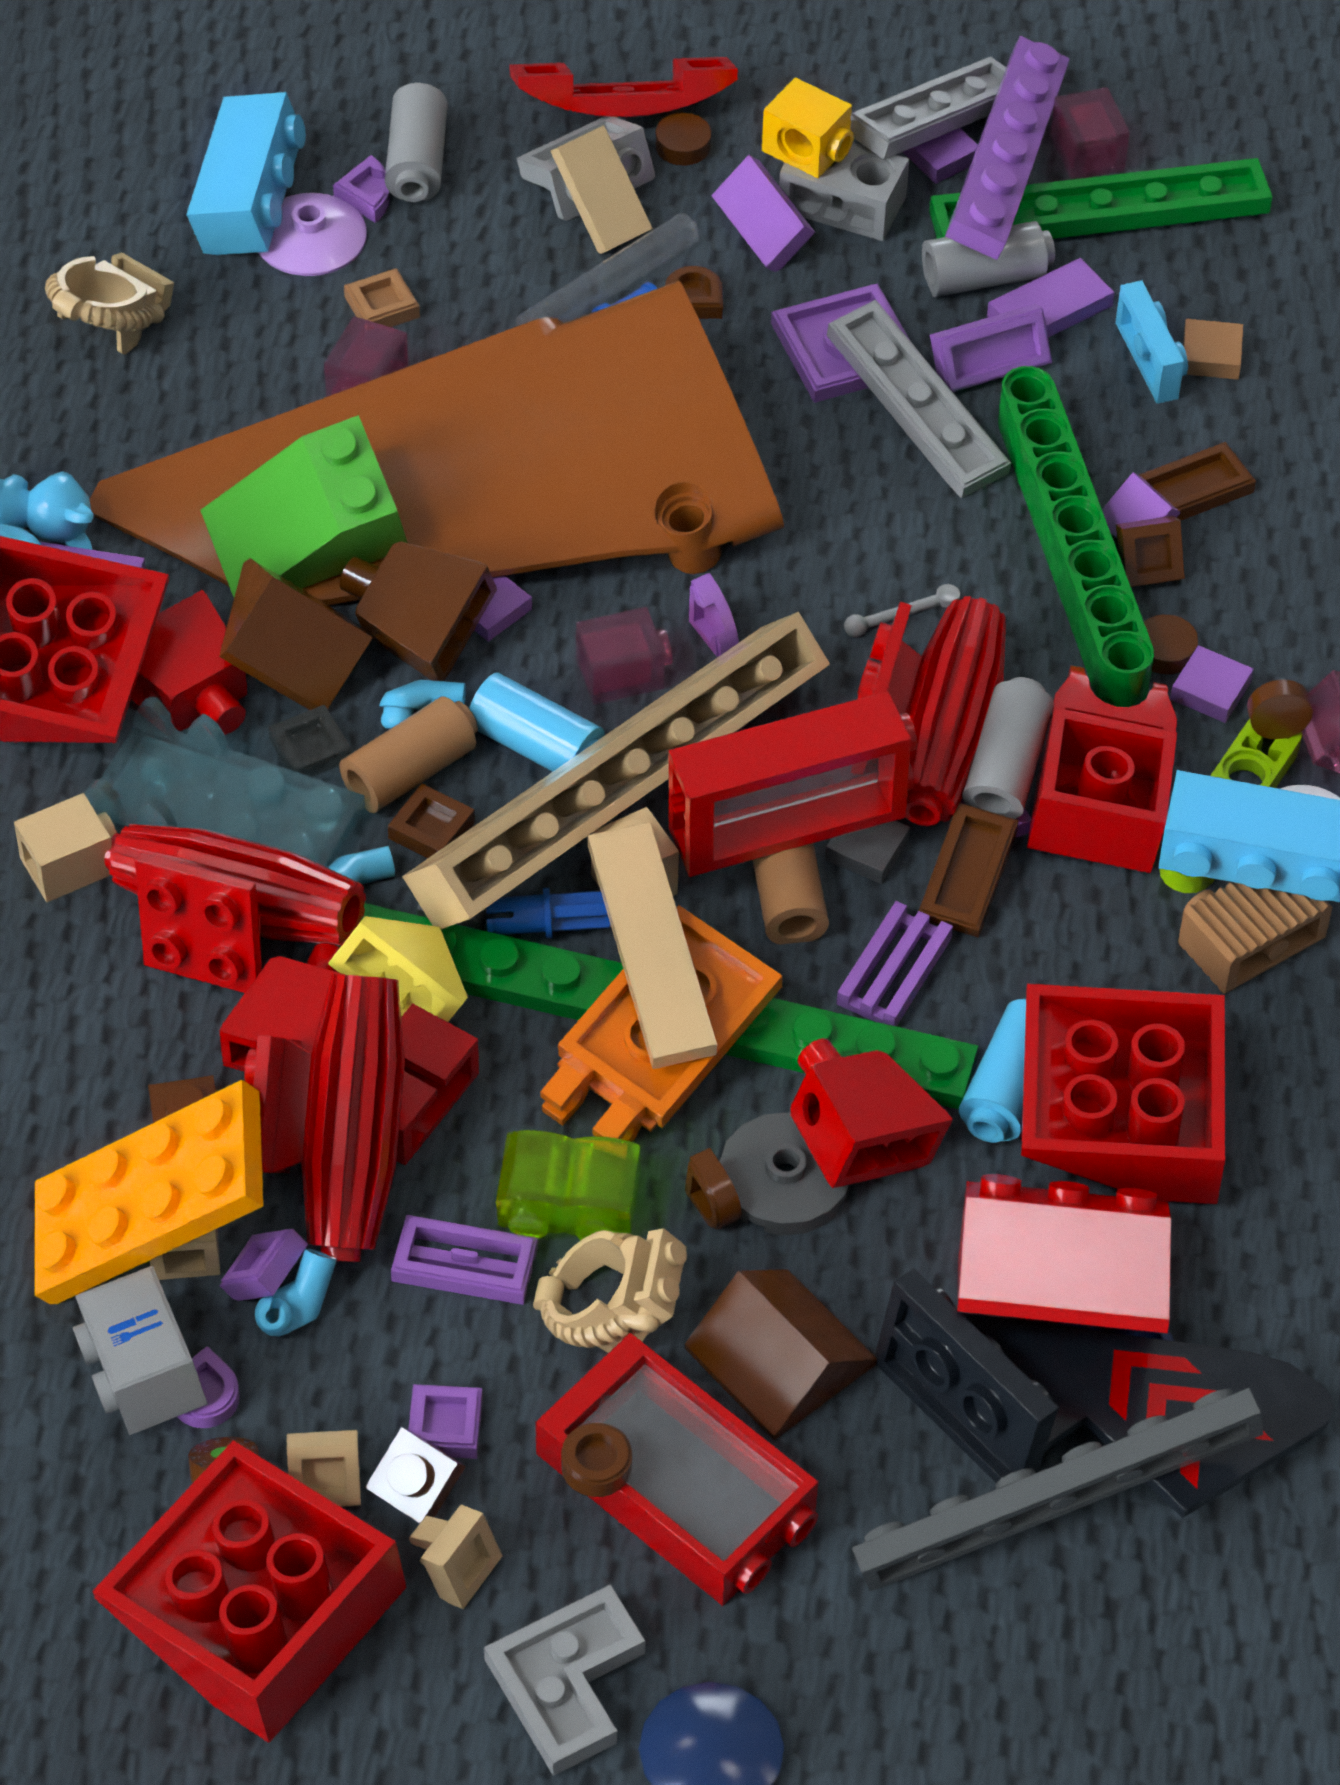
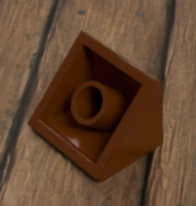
M249 558L242 566L219 657L311 712L323 714L331 705L373 637L349 617L252 558Z
M788 1269L738 1271L685 1343L686 1351L773 1440H776L873 1368L877 1363V1358Z

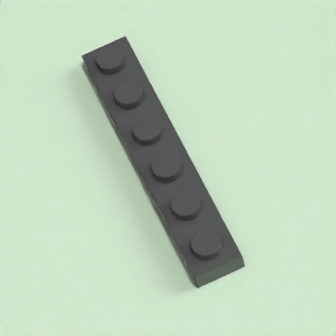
M1250 1388L1234 1394L1231 1389H1222L1209 1393L1197 1400L1193 1405L1194 1410L1170 1420H1167L1166 1416L1162 1415L1147 1418L1132 1426L1127 1431L1128 1437L1103 1447L1099 1442L1080 1445L1064 1454L1061 1458L1062 1463L1038 1473L1031 1468L1015 1471L1000 1479L996 1483V1490L971 1500L968 1495L954 1496L936 1504L930 1510L931 1516L906 1526L900 1521L890 1522L871 1530L865 1535L864 1543L852 1547L869 1591L888 1586L1263 1435L1261 1412Z

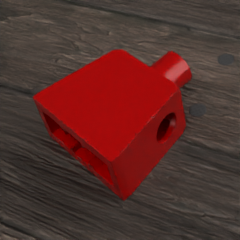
M203 590L158 614L131 699L173 733H179L204 719L218 735H227L235 731L243 723L246 716V710L237 701L247 694L246 673L219 657L226 626Z
M319 943L315 945L307 963L282 956L271 958L219 1030L223 1066L245 1072L247 1054L250 1049H257L258 1035L300 1040L304 1049L309 1052L312 1051L331 974H341L328 964L340 949L339 947L329 943Z
M826 1038L815 1040L802 1050L798 1056L797 1063L806 1075L790 1106L791 1117L832 1189L922 1168L932 1162L953 1119L887 1053L875 1050L842 1057L830 1040Z

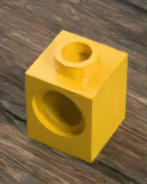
M795 77L764 108L762 151L807 174L819 178L835 161L841 162L851 149L854 139V133L850 130L852 105Z

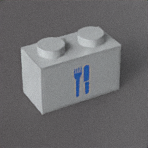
M153 1265L75 1296L85 1321L72 1327L86 1365L100 1361L103 1371L91 1375L106 1414L119 1409L129 1435L208 1404L193 1360Z

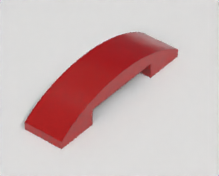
M728 57L673 59V80L574 84L573 73L565 63L510 64V77L519 89L553 106L588 115L632 117L668 112L704 100L738 80V68Z

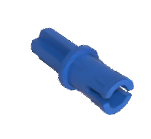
M550 887L543 888V894L503 896L486 908L487 914L514 913V916L511 918L487 919V931L500 935L546 932V939L553 938V932L608 929L611 927L601 891L550 894Z

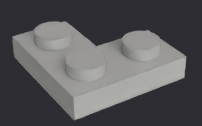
M611 1585L484 1647L485 1662L553 1776L617 1744V1730L588 1682L644 1655L645 1640Z

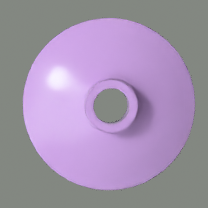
M302 193L288 196L283 200L282 221L280 226L274 230L268 252L258 253L269 265L285 273L299 276H317L332 273L350 264L361 253L367 238L366 224L356 208L338 197L322 193Z

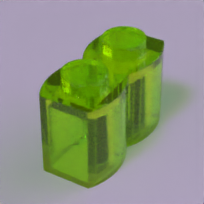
M521 1130L508 1132L496 1197L498 1226L509 1228L514 1234L536 1238L544 1237L547 1233L566 1232L582 1240L602 1230L632 1234L641 1173L640 1145L610 1137H581L572 1139L561 1134L546 1131Z

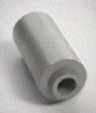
M407 84L399 88L392 99L385 185L393 196L408 202L429 200L438 193L441 186L448 103L445 95L439 89L429 84Z
M1036 221L1012 225L1007 242L998 260L947 237L926 240L922 245L924 276L933 297L1037 279L1047 274L1048 265L1055 262V247L1052 236L1048 230L1042 231Z
M1016 677L995 686L978 747L962 794V799L966 805L1012 819L1022 815L1054 707L1052 697L1037 681L1025 677Z

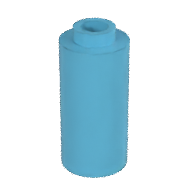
M500 673L490 675L481 684L469 707V710L476 719L479 733L552 772L605 736L602 727Z
M1017 999L1007 1005L959 1106L960 1117L967 1125L970 1133L985 1142L1011 1141L1016 1139L1022 1131L1026 999Z

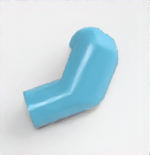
M420 679L390 690L383 695L379 704L380 707H383L381 724L385 729H391L413 715L414 710H420L442 696L451 699L454 703L460 701L465 704L466 684Z
M389 846L341 856L328 867L360 884L395 877V868Z
M305 1249L295 1280L278 1288L273 1296L263 1297L259 1300L255 1307V1320L258 1327L270 1336H282L315 1320L320 1313L337 1258L317 1250Z

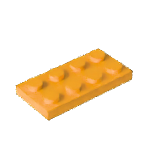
M240 1080L36 1180L35 1296L48 1304L61 1303L263 1207L259 1090Z

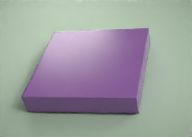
M878 283L771 312V324L814 403L869 388L827 337L829 323L877 300L908 338Z

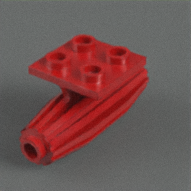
M965 596L962 600L955 599L951 602L922 656L902 641L912 605L900 601L892 625L883 622L879 624L870 653V658L879 660V662L867 660L858 688L857 699L889 691L899 714L907 713L913 722L917 736V749L910 752V764L914 774L915 786L914 789L909 790L907 793L906 818L917 825L932 826L938 824L939 821L946 822L954 815L962 800V794L978 747L993 690L997 684L1004 680L1006 617L1004 613L999 611L1000 607L996 604H990L987 602V599L980 597L979 599H974L972 596ZM863 762L848 767L860 770Z
M129 824V827L125 826L121 830V834L116 833L111 837L112 847L104 856L105 866L113 877L111 879L112 882L138 895L145 966L243 993L248 990L262 970L260 937L271 940L343 945L361 922L362 916L365 913L364 903L366 901V894L363 893L364 887L359 882L294 852L206 829Z
M331 974L311 1052L302 1047V1041L258 1035L257 1049H250L246 1057L245 1082L259 1090L262 1173H290L292 1166L302 1164L307 1243L321 1246L320 1252L337 1258V1261L360 1262L361 1249H375L396 1169L405 1066L399 980Z

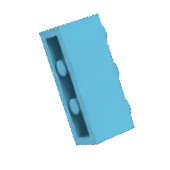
M287 92L223 98L186 214L204 254L225 255L268 252L274 230L280 226L282 221V203L286 190L293 184V166L298 149L304 147L306 139L304 121L300 115H295Z
M1177 770L1158 868L1176 871L1191 877L1202 876L1239 883L1255 889L1266 888L1303 895L1318 901L1330 900L1340 902V800Z

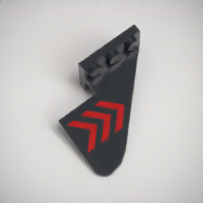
M915 1268L893 1283L874 1355L877 1358L876 1366L995 1483L1008 1474L1022 1469L1031 1468L1038 1473L1044 1452L1083 1424L1103 1443L1108 1445L1128 1437L1127 1431L1142 1420L1160 1415L1166 1416L1167 1420L1194 1410V1403L1209 1393L1222 1389H1231L1234 1394L1250 1388L1261 1412L1263 1435L1145 1482L1181 1518L1186 1517L1321 1434L1330 1422L1334 1407L1331 1395L1322 1384L1285 1361L1250 1351L961 1313L957 1311L953 1301L945 1291L939 1287L932 1286Z

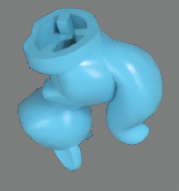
M62 471L50 475L31 491L28 490V482L20 475L14 474L6 479H0V536L41 545L40 541L34 536L36 535L48 542L92 550L90 540L85 533L89 523L94 518L90 499L71 474ZM28 527L33 534L24 530L23 528Z

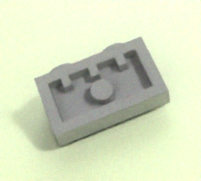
M604 116L516 158L521 177L524 180L550 190L557 216L565 221L571 220L579 216L580 213L550 151L604 125L635 189L655 178V171L642 126L616 117Z

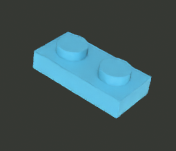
M1143 281L1123 284L1120 286L1115 323L1156 403L1179 399L1182 376L1187 375L1188 360L1185 349L1181 342H1174L1167 329L1166 315L1159 301L1153 302Z

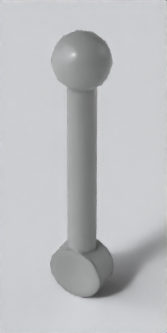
M943 584L938 587L936 595L907 603L912 605L909 615L937 606L947 608L952 601L960 599V591L954 585ZM898 607L866 617L853 614L847 617L844 622L845 632L850 637H861L868 628L877 626L880 622L887 623L893 621Z

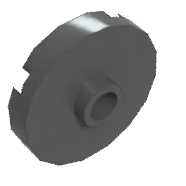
M791 1112L764 1114L742 1124L726 1141L720 1159L721 1165L730 1177L738 1194L742 1209L740 1219L748 1224L749 1220L755 1225L763 1226L764 1232L779 1236L806 1234L828 1224L838 1214L840 1206L848 1197L851 1187L850 1184L832 1189L793 1121ZM790 1164L795 1169L792 1171H781L776 1166Z

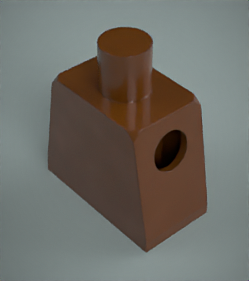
M402 541L396 542L391 546L380 567L358 557L351 558L342 572L339 584L341 590L361 599L356 607L355 615L362 629L373 637L372 640L434 681H445L497 591L495 582L486 564Z

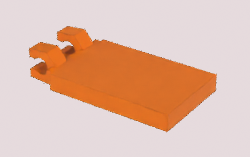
M680 905L676 908L716 1038L717 1055L652 1069L623 969L558 1043V1055L562 1058L557 1063L559 1069L540 1091L541 1098L545 1100L541 1106L542 1112L562 1126L584 1103L589 1090H592L612 1104L592 1128V1133L597 1137L593 1142V1147L614 1161L636 1138L641 1126L651 1132L656 1125L661 1128L666 1125L782 988L781 974Z

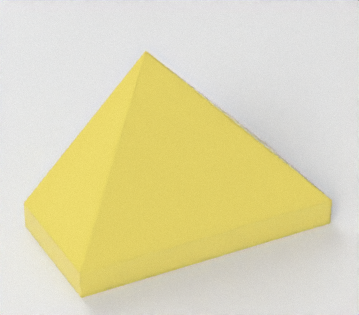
M365 916L328 963L336 971L345 975L399 980L401 1017L413 1003L449 1022L468 998L442 931L437 926Z

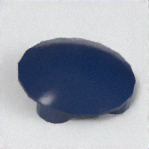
M704 1682L681 1687L659 1701L644 1722L639 1745L644 1775L651 1785H773L780 1775L784 1744L778 1721L765 1704L738 1686L715 1682Z

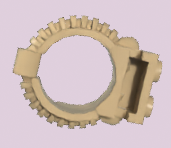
M122 252L112 255L111 264L103 260L95 265V256L82 257L70 261L60 271L52 274L47 279L45 291L47 297L52 302V308L57 311V316L64 320L69 318L72 321L81 318V321L87 324L90 323L96 327L116 331L117 351L124 355L138 344L142 331L146 327L150 326L151 323L163 321L164 311L171 304L174 282Z
M664 1228L648 1231L647 1240L629 1233L605 1230L595 1232L583 1238L568 1250L565 1256L556 1262L558 1266L556 1268L552 1267L549 1271L551 1276H544L539 1279L533 1306L536 1310H541L542 1319L549 1331L562 1342L573 1346L586 1348L597 1346L609 1353L629 1333H632L643 1342L649 1333L656 1331L660 1325L673 1317L676 1300L679 1297V1284L683 1264L687 1259V1247ZM606 1265L624 1274L619 1288L607 1305L596 1299L588 1308L578 1314H572V1312L561 1306L564 1287L568 1290L578 1289L585 1278L602 1266Z

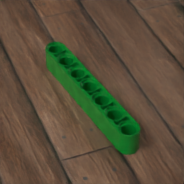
M1020 366L1005 374L1002 381L998 426L1095 695L1105 703L1116 707L1139 705L1146 699L1149 691L1154 661L1152 642L1053 379L1047 372L1037 367Z

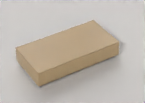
M604 125L550 151L596 250L600 254L653 229Z

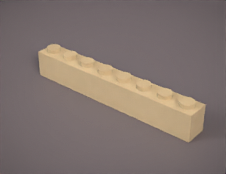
M799 611L759 628L402 876L433 926L443 929L473 918L669 779L668 750L734 733L829 666L828 659Z

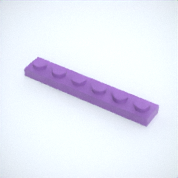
M1022 36L1019 37L1008 61L945 237L995 260H998L1007 242L1070 58L1057 53L1051 46L1041 42H1033Z

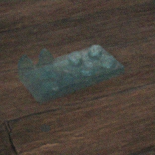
M156 697L146 698L140 704L134 715L133 728L102 778L94 780L85 792V796L96 814L106 812L112 820L117 833L120 834L125 826L129 827V824L201 828L291 851L327 868L338 857L365 810V795L229 749L222 729L212 718L205 714H202L193 721L188 729V734L178 731L172 724L170 712Z

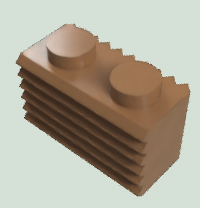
M1230 882L1225 888H1219L1216 893L1210 889L1204 890L1187 903L1183 911L1178 943L1194 959L1195 963L1202 968L1203 972L1210 977L1212 982L1218 986L1220 991L1225 994L1325 938L1332 906L1328 901H1318L1303 895L1266 888L1255 889L1243 884Z

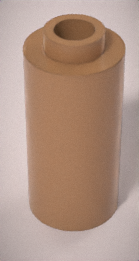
M439 697L342 759L339 769L344 784L350 794L367 811L376 813L472 751L476 747L475 733L478 731L476 719L469 708L462 702L456 701L454 703L447 697Z
M814 843L752 860L767 937L779 945L810 942L820 938L828 929L829 919Z

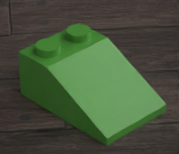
M359 415L300 437L200 510L233 597H235L243 563L249 558H252L302 589L342 574L346 564L353 557H358L371 563L386 557L391 546L396 542L408 543L398 510Z

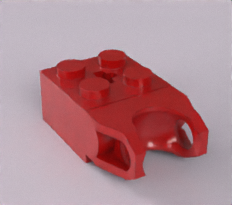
M1070 665L1067 680L1055 693L1054 707L1041 750L1027 848L1151 873L1167 820L1177 740V717L1168 696V686L1153 682L1152 689L1149 691L1147 698L1139 705L1116 707L1103 702L1095 696L1090 688L1089 678L1085 674L1084 668Z

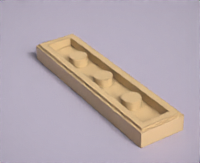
M651 821L588 835V849L652 1069L717 1055L716 1038Z

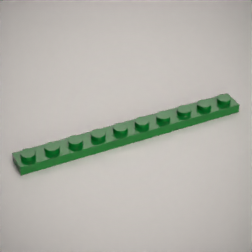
M364 903L365 913L362 919L368 916L433 926L427 917ZM454 924L441 929L466 994L579 1020L623 970L621 962ZM772 998L725 1055L804 1073L797 1063L798 1056L807 1045L818 1039H829L842 1057L879 1050L887 1053L939 1105L959 1109L969 1087L977 1058L978 1045Z

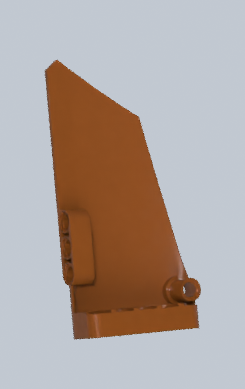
M680 281L565 323L557 318L544 317L519 325L101 480L90 497L91 511L94 517L183 561L229 587L200 510L300 437L359 415L398 510L407 542L479 561L488 566L492 578L618 557L668 553L670 562L678 570L688 574H697L711 569L720 560L722 554L721 544L730 541L731 545L735 547L784 528V521L777 499L746 423L700 320ZM384 558L373 561L371 564L380 567ZM342 574L302 588L327 605L361 600L340 589L339 584Z

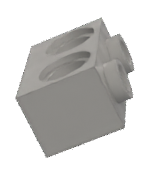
M853 142L846 157L841 162L835 161L819 178L784 163L780 170L779 186L804 218L883 241L906 198L909 158L894 155L887 159H882L864 145Z

